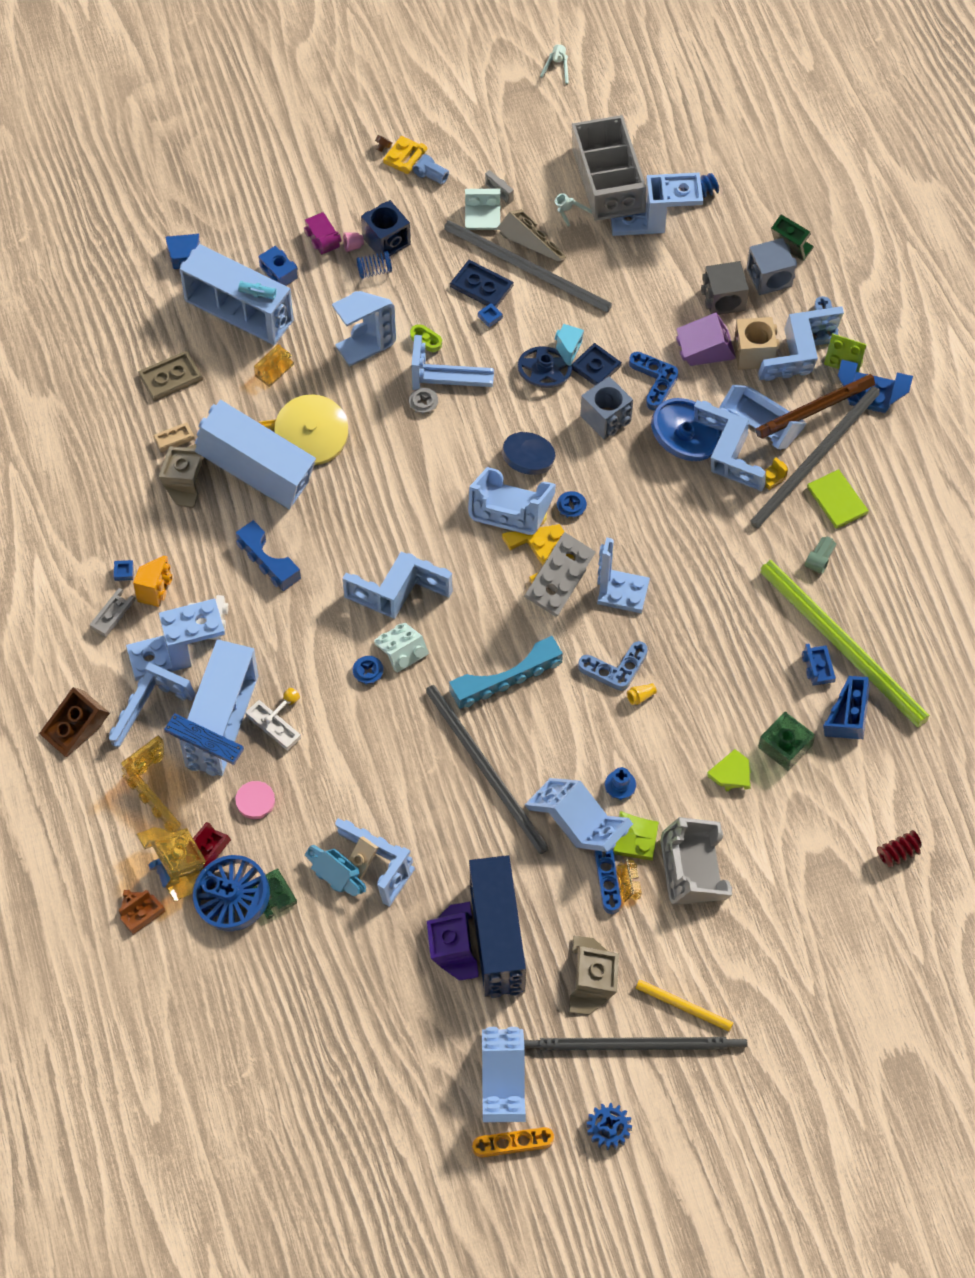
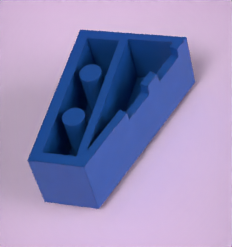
M848 677L828 720L823 725L824 737L864 740L870 689L869 677Z

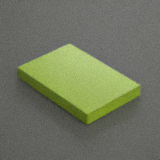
M839 469L807 484L808 490L836 529L867 515L869 512Z

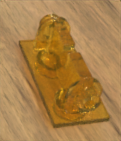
M625 857L617 865V875L620 880V893L623 896V902H626L630 897H633V900H638L642 895L640 881H633V879L639 878L637 864L634 863V860H628Z

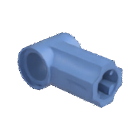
M426 154L422 155L412 168L417 176L421 178L427 176L440 184H444L449 176V170L436 164Z

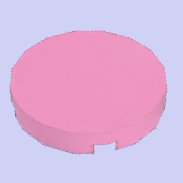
M251 781L242 785L235 797L238 811L249 819L265 817V815L273 810L275 805L273 790L266 783L260 781Z

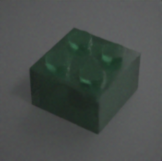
M784 712L760 736L758 748L789 771L813 746L815 734L787 712Z

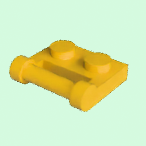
M400 136L383 158V163L405 174H409L412 171L413 165L422 154H425L428 148L423 143H416L404 136ZM414 150L415 153L411 156V158L408 160L407 163H404L405 160L409 157V155H410V154L412 153V151Z

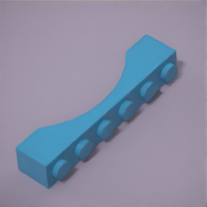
M553 636L536 642L528 656L512 669L490 676L465 674L449 682V691L459 709L470 707L481 699H488L494 693L503 692L516 683L521 684L532 676L541 675L547 669L558 667L563 662V653Z

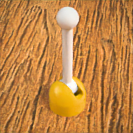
M288 688L283 694V702L270 716L264 718L265 723H271L272 718L286 704L293 705L300 699L299 693L293 688Z

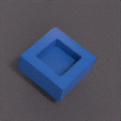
M491 303L478 312V317L490 328L503 319V314Z
M133 560L114 561V581L134 579Z

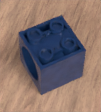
M391 200L381 203L378 207L361 215L363 239L378 254L380 259L381 257H383V260L385 259L384 251H388L389 256L411 245L410 222Z

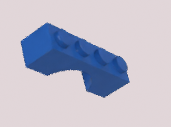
M254 520L236 532L237 546L247 552L249 559L259 565L261 572L270 577L275 587L279 586L282 591H285L301 579L300 569L289 557L277 559L264 553L262 549L266 543V535L264 530Z

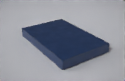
M470 259L450 283V287L486 306L492 303L496 308L514 286L513 281Z

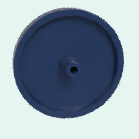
M518 432L508 436L502 447L504 461L512 469L528 475H539L549 471L553 466L556 456L555 450L548 440L530 432Z

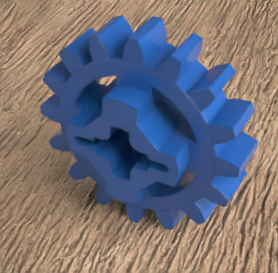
M612 1103L607 1108L604 1104H601V1110L595 1107L593 1110L594 1115L589 1114L588 1119L590 1121L586 1124V1127L590 1128L587 1130V1135H593L591 1142L598 1141V1147L600 1148L604 1144L607 1150H609L610 1145H613L615 1149H618V1143L625 1145L624 1138L629 1139L630 1133L628 1131H632V1125L629 1124L631 1123V1117H626L627 1110L621 1112L620 1105L613 1108ZM599 1117H602L601 1122H599V1123H597V1125H595V1123H596V1121L598 1120V1118H599ZM606 1124H609L611 1127L613 1126V1128L609 1129ZM623 1128L622 1133L617 1136V1131Z

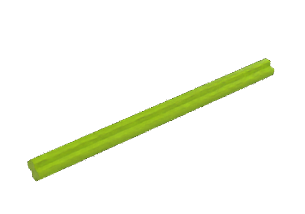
M772 560L763 564L760 568V573L861 673L869 677V680L917 728H920L922 724L928 721L930 715Z

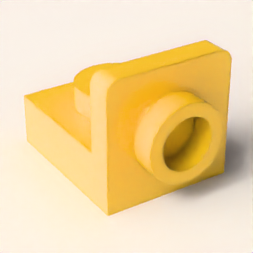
M777 457L773 459L772 465L764 470L766 471L765 486L769 491L787 478L788 468Z

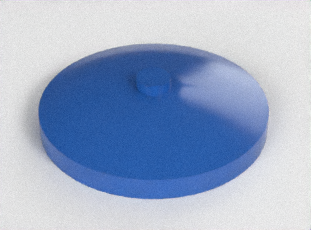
M684 398L668 399L656 408L651 419L652 432L658 443L670 454L680 459L702 461L710 458L721 437L722 431L694 421L695 401Z

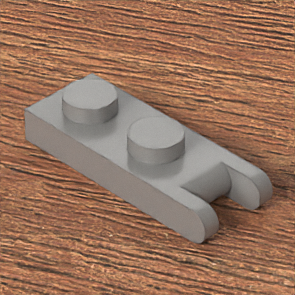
M119 588L90 623V629L107 637L134 603L136 597L131 595L128 600H125L121 597L123 590Z

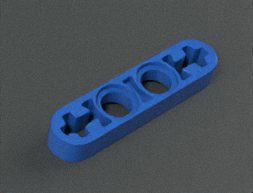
M613 849L606 852V857L603 858L602 851L594 850L603 909L606 913L615 914L621 908V896ZM603 863H608L612 868L609 871H603L600 866ZM607 881H611L614 883L615 887L611 890H607L604 888L603 884ZM613 895L615 907H611L609 904V896Z

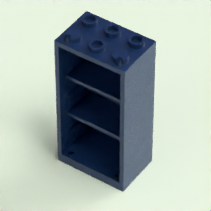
M510 855L469 860V887L484 996L498 998L504 994L520 995L522 992H525L526 965Z

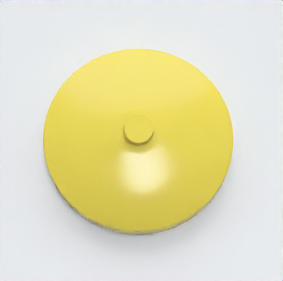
M303 395L289 401L280 410L275 421V433L316 458L314 465H320L333 460L343 450L348 438V422L343 410L334 401L320 395Z

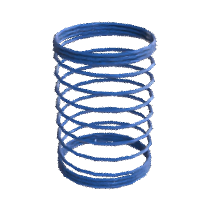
M384 251V257L387 266L386 273H388V271L390 273L392 272L390 256L388 251ZM365 255L366 264H367L368 271H369L368 260H367V257H366V255ZM369 255V260H370V264H371V267H372V275H371V276L373 277V273H374V271H373V265H372L371 257H370V255ZM358 257L356 260L361 279H364V260L361 257V262V259ZM381 257V261L384 267L383 257ZM374 261V264H375V267H376V275H377L378 270H377V266H376V261Z

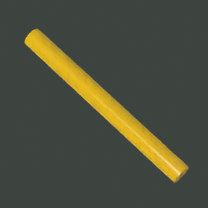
M639 980L636 985L637 990L730 1032L733 1026V1022L645 981Z

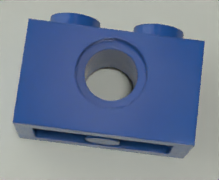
M276 245L258 256L260 268L272 280L287 286L298 279L297 265L290 261L283 250L280 251Z

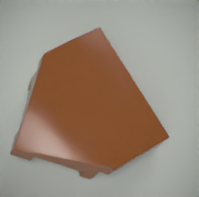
M148 890L144 892L123 891L122 906L119 908L120 919L132 935L166 912L164 906L154 895H150Z

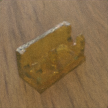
M277 344L254 365L255 377L268 387L272 386L294 365V361L290 359L292 355L282 348L280 344Z

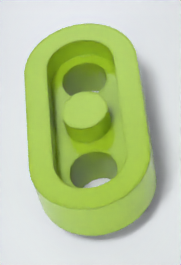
M417 324L410 329L411 340L414 342L415 335H422V343H425L427 351L437 352L442 348L441 336L426 326Z

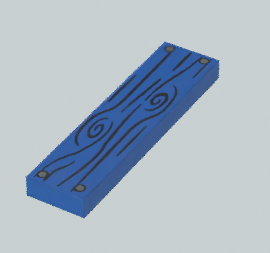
M175 713L164 728L166 733L232 765H235L244 750V746Z

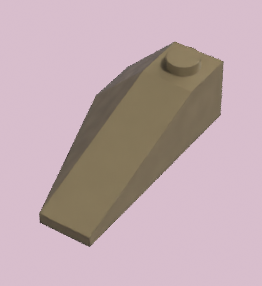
M522 209L509 212L497 227L501 231L500 234L506 239L512 240L558 262L566 258L553 242L546 240V233L536 228L538 224Z

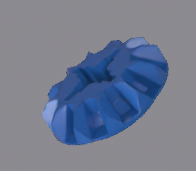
M565 492L557 500V509L560 511V514L565 515L567 518L582 516L586 510V499L578 492ZM570 500L575 505L573 510L569 506Z
M363 656L353 665L354 677L358 682H363L365 685L367 683L374 684L375 681L381 679L383 674L382 662L373 656ZM365 668H372V673L368 672L365 674Z

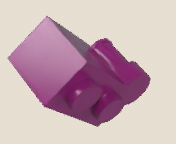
M324 212L305 219L304 232L307 237L311 238L314 249H318L321 255L340 248L341 236L338 231H335Z

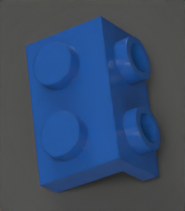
M809 643L805 644L804 651H802V660L807 663L806 675L808 679H811L812 686L834 683L836 677L827 645L811 648Z

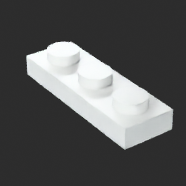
M258 700L245 712L246 716L288 751L301 739V735L277 714L272 718L271 723H265L264 718L270 716L273 711Z

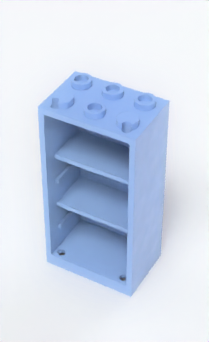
M201 244L196 249H193L188 259L180 265L179 271L186 302L274 346L294 321L291 289ZM240 281L253 284L261 283L262 286L276 288V297L274 300L260 296L256 298L254 295L238 292ZM251 288V290L264 292L263 290Z
M220 399L217 405L213 404L208 412L209 416L203 418L199 423L198 427L200 429L197 432L198 437L195 441V452L290 510L309 483L316 458Z
M216 640L188 720L235 742L259 676L254 648ZM179 740L185 767L192 771L206 772L211 776H223L228 762L183 740Z

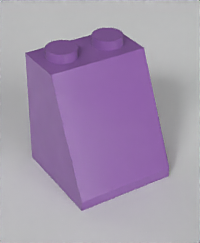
M717 313L677 328L678 336H676V340L682 348L680 355L683 361L686 360L690 366L736 359L729 330Z

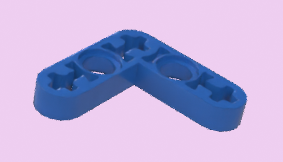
M633 352L629 357V366L636 371L657 379L646 399L647 407L650 410H656L666 400L676 383L678 369L671 364L642 352ZM656 365L658 366V369L651 370L649 369V366ZM673 373L667 380V374ZM659 385H665L667 389L661 391L657 387ZM656 395H657V396H658V401H655V403H652V401L655 400Z

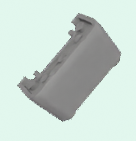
M679 817L662 832L660 839L668 895L672 904L681 905L727 900L732 896L730 882L728 880H720L715 846L723 839L720 822Z

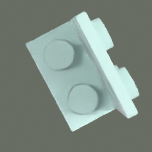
M465 189V229L499 230L497 227L500 224V189Z

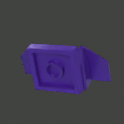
M470 901L451 904L437 918L427 921L431 960L458 980L479 977L477 959L472 955L468 924V919H472Z

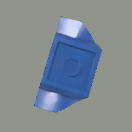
M842 360L838 378L842 385L845 386L868 374L856 372L858 363ZM898 372L895 380L874 376L875 387L880 390V394L867 409L886 413L891 404L909 393L913 376ZM870 388L848 398L849 405L855 406Z

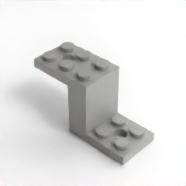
M564 532L524 597L557 617L587 570L586 567L596 552ZM566 554H572L575 557V561L567 557ZM546 587L550 588L556 593L554 595H549L546 592Z

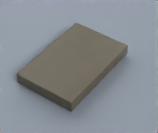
M187 350L138 371V375L153 401L203 380L201 373Z

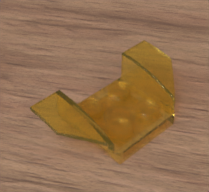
M153 827L137 833L136 835L144 849L154 848L171 878L165 887L173 901L175 902L191 895L196 879L206 861L188 829L170 831Z

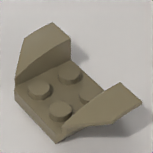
M196 444L186 448L169 446L159 474V479L176 505L194 508L198 497V492L194 485L202 462L207 459L195 452Z
M574 935L572 953L577 954L576 988L570 995L569 1013L590 1015L617 993L619 953L607 951L594 938Z

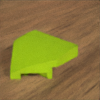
M736 749L707 772L708 778L721 787H725L726 792L732 788L744 787V790L751 789L749 759Z

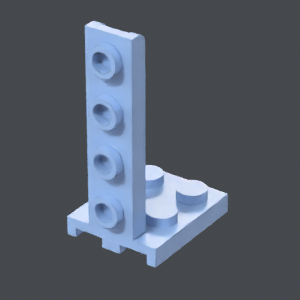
M422 335L414 336L411 365L413 390L420 389V383L493 387V368L425 364V343H422Z
M606 537L605 545L601 544L599 551L597 585H600V592L597 604L642 613L650 578L612 570L614 540Z
M149 662L145 668L147 673L144 678L142 677L139 680L135 694L130 696L127 708L120 713L116 727H113L109 733L111 744L115 747L121 746L155 685L166 693L169 691L175 693V696L181 700L188 699L193 701L196 694L190 681Z
M338 818L335 825L340 836L356 844L359 838L363 836L379 847L376 854L391 861L387 872L380 876L377 883L383 904L390 907L415 870V867L411 866L413 863L412 857L409 856L411 851L405 847L393 846L384 838H377L371 835L368 830L364 828L359 829L348 820L343 821Z

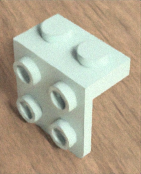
M407 623L396 625L394 629L381 634L374 640L375 645L388 655L392 667L397 673L429 654L423 636Z

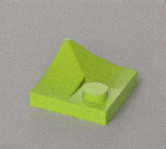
M620 811L619 817L629 818L633 825L629 828L628 833L616 842L613 854L653 861L659 822Z

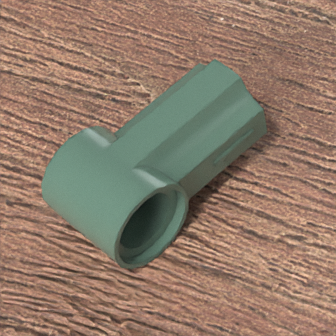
M828 536L822 537L814 552H810L804 566L823 574L837 543Z

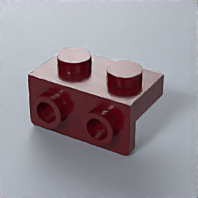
M206 822L184 848L183 853L192 864L204 869L209 863L216 860L229 844L231 838L227 834L215 830L210 823Z

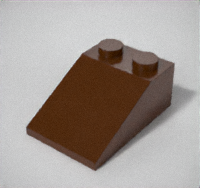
M72 687L39 734L62 755L68 757L100 728L110 712L84 690Z

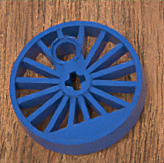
M240 855L223 856L209 863L197 877L193 889V902L197 913L209 925L222 931H238L255 923L264 913L270 897L269 883L261 867L250 858ZM235 864H241L235 877ZM226 865H229V880L223 869ZM247 866H251L252 868L244 875ZM219 869L222 878L215 876L213 873ZM257 872L260 873L261 876L250 881ZM216 884V887L210 890V887ZM213 899L201 905V900ZM243 900L251 902L250 906ZM239 903L248 910L245 917ZM213 908L212 911L207 916H205L204 912ZM235 908H236L237 913H238V915H239V917H240V920H241V921L236 922V923H235ZM221 911L217 922L212 921ZM229 911V924H223Z

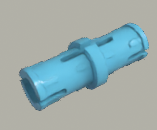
M240 281L238 292L251 294L256 298L260 296L274 300L277 289L262 286L261 283L253 284ZM251 288L263 290L264 292L251 290Z

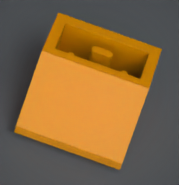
M163 555L139 567L133 581L137 602L159 607L161 600H165L167 585L171 584L173 578L167 556Z

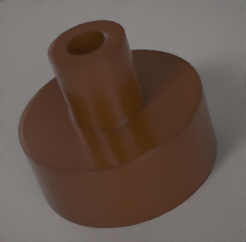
M377 135L375 139L379 143L376 150L383 152L385 147L390 149L393 144L392 141L381 135Z

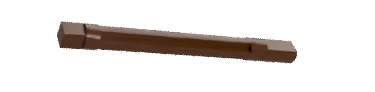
M868 374L755 428L757 437L763 439L786 428L790 421H801L875 386L874 376Z

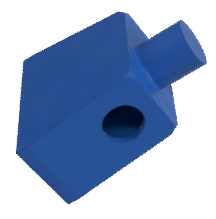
M199 233L165 237L173 269H180L182 262H185L190 256L191 251L200 244Z

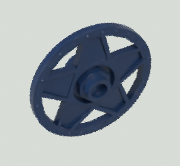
M539 346L526 350L520 356L518 371L526 382L534 386L553 388L564 384L570 378L572 365L569 366L565 363L557 349ZM537 352L536 358H526L528 355ZM548 352L556 354L559 357L553 358ZM567 366L568 371L566 375L563 376V374L560 372V369ZM523 368L532 371L531 377L526 375ZM547 378L553 382L544 383L542 381Z

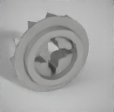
M417 389L409 397L410 407L414 409L415 413H431L433 409H436L438 396L431 389ZM421 398L427 401V405L421 403Z

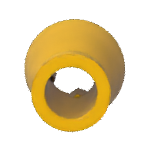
M653 683L631 687L627 691V698L630 704L639 705L656 694L657 690Z

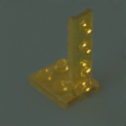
M157 735L121 762L123 766L121 770L124 774L122 777L132 790H137L140 800L144 804H149L152 808V814L157 819H162L165 829L169 833L173 832L177 837L181 833L180 822L140 777V775L148 770L151 764L160 762L164 757V742Z

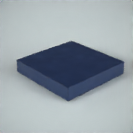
M593 343L571 365L572 370L596 386L607 377H611L622 366V362L596 343Z

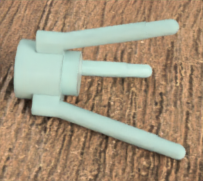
M557 44L553 47L552 53L549 54V58L540 75L541 78L546 73L552 60L557 63L563 61L565 83H569L568 56L563 45Z
M564 193L559 194L555 199V204L558 206L557 211L562 215L568 227L570 223L564 211L570 210L573 204L592 214L590 208L580 204L573 198H569Z

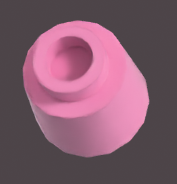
M344 232L343 244L345 251L349 252L361 248V245H364L363 235H359L358 232Z

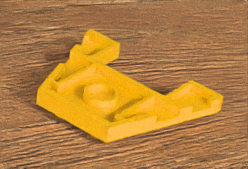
M560 524L540 527L532 535L516 531L506 532L502 534V539L510 550L528 543L543 566L565 531ZM566 554L567 557L575 560L572 554ZM538 573L529 577V581L531 582V584L535 580V577Z

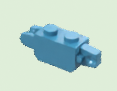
M311 845L308 848L305 856L313 864L311 869L316 872L317 877L327 881L333 890L340 893L346 891L352 896L361 895L366 892V885L357 878L360 874L359 868L336 849L324 851L315 845Z

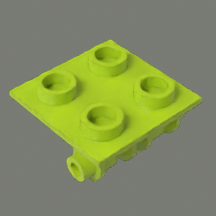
M832 333L824 365L839 369L841 361L846 360L858 363L856 372H859L863 364L867 344Z

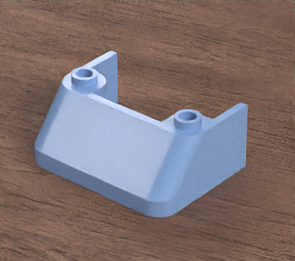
M355 291L351 295L332 304V307L346 327L363 319L362 323L353 326L351 337L335 344L349 367L391 347L395 343V306L390 299L362 291Z
M732 385L720 407L727 409L730 413L745 416L749 420L748 424L754 428L790 412L757 390L743 385ZM804 420L790 421L786 428L769 435L773 442L772 445L780 450L786 449L807 423Z

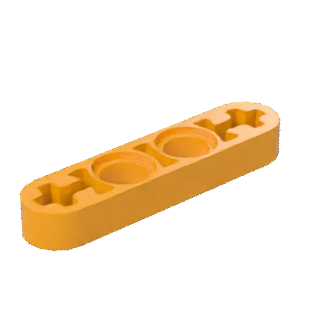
M541 1127L484 1135L474 1139L472 1150L476 1156L484 1158L546 1149L552 1146L554 1134L551 1129ZM534 1134H535L536 1144H533V1136H532V1135H534ZM542 1134H546V1137H550L547 1139V1142H543V1139L538 1138H541ZM526 1136L530 1142L526 1146H521L517 1141L518 1138ZM506 1139L509 1145L507 1148L501 1149L497 1146V1141ZM492 1140H493L494 1150H491V1146H488V1145H491V1142H490V1141H492ZM483 1142V1145L487 1146L485 1151H480V1148H476L479 1146V1143Z

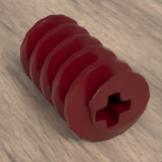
M911 830L909 834L905 833L902 837L899 836L895 840H890L889 843L882 844V847L878 846L877 853L884 864H887L889 868H893L892 861L899 865V858L904 862L907 861L906 855L914 858L913 851L920 855L922 842L919 835L914 830Z

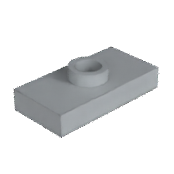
M490 170L485 173V185L490 189H500V198L508 204L513 202L514 190L503 179L497 177Z

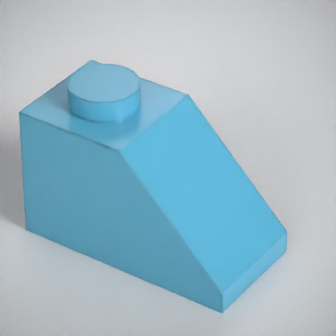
M563 324L561 330H557L555 340L557 341L556 349L565 363L571 366L582 344L584 330Z

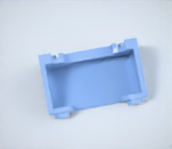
M487 467L469 487L468 513L470 518L477 522L528 535L535 534L540 528L554 497L556 484L541 482L537 486L536 492L503 484L504 478L499 470Z

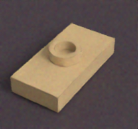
M187 422L153 435L160 453L168 450L169 446L177 447L195 440Z
M363 836L359 838L348 859L359 868L360 874L357 878L360 880L363 879L379 848Z

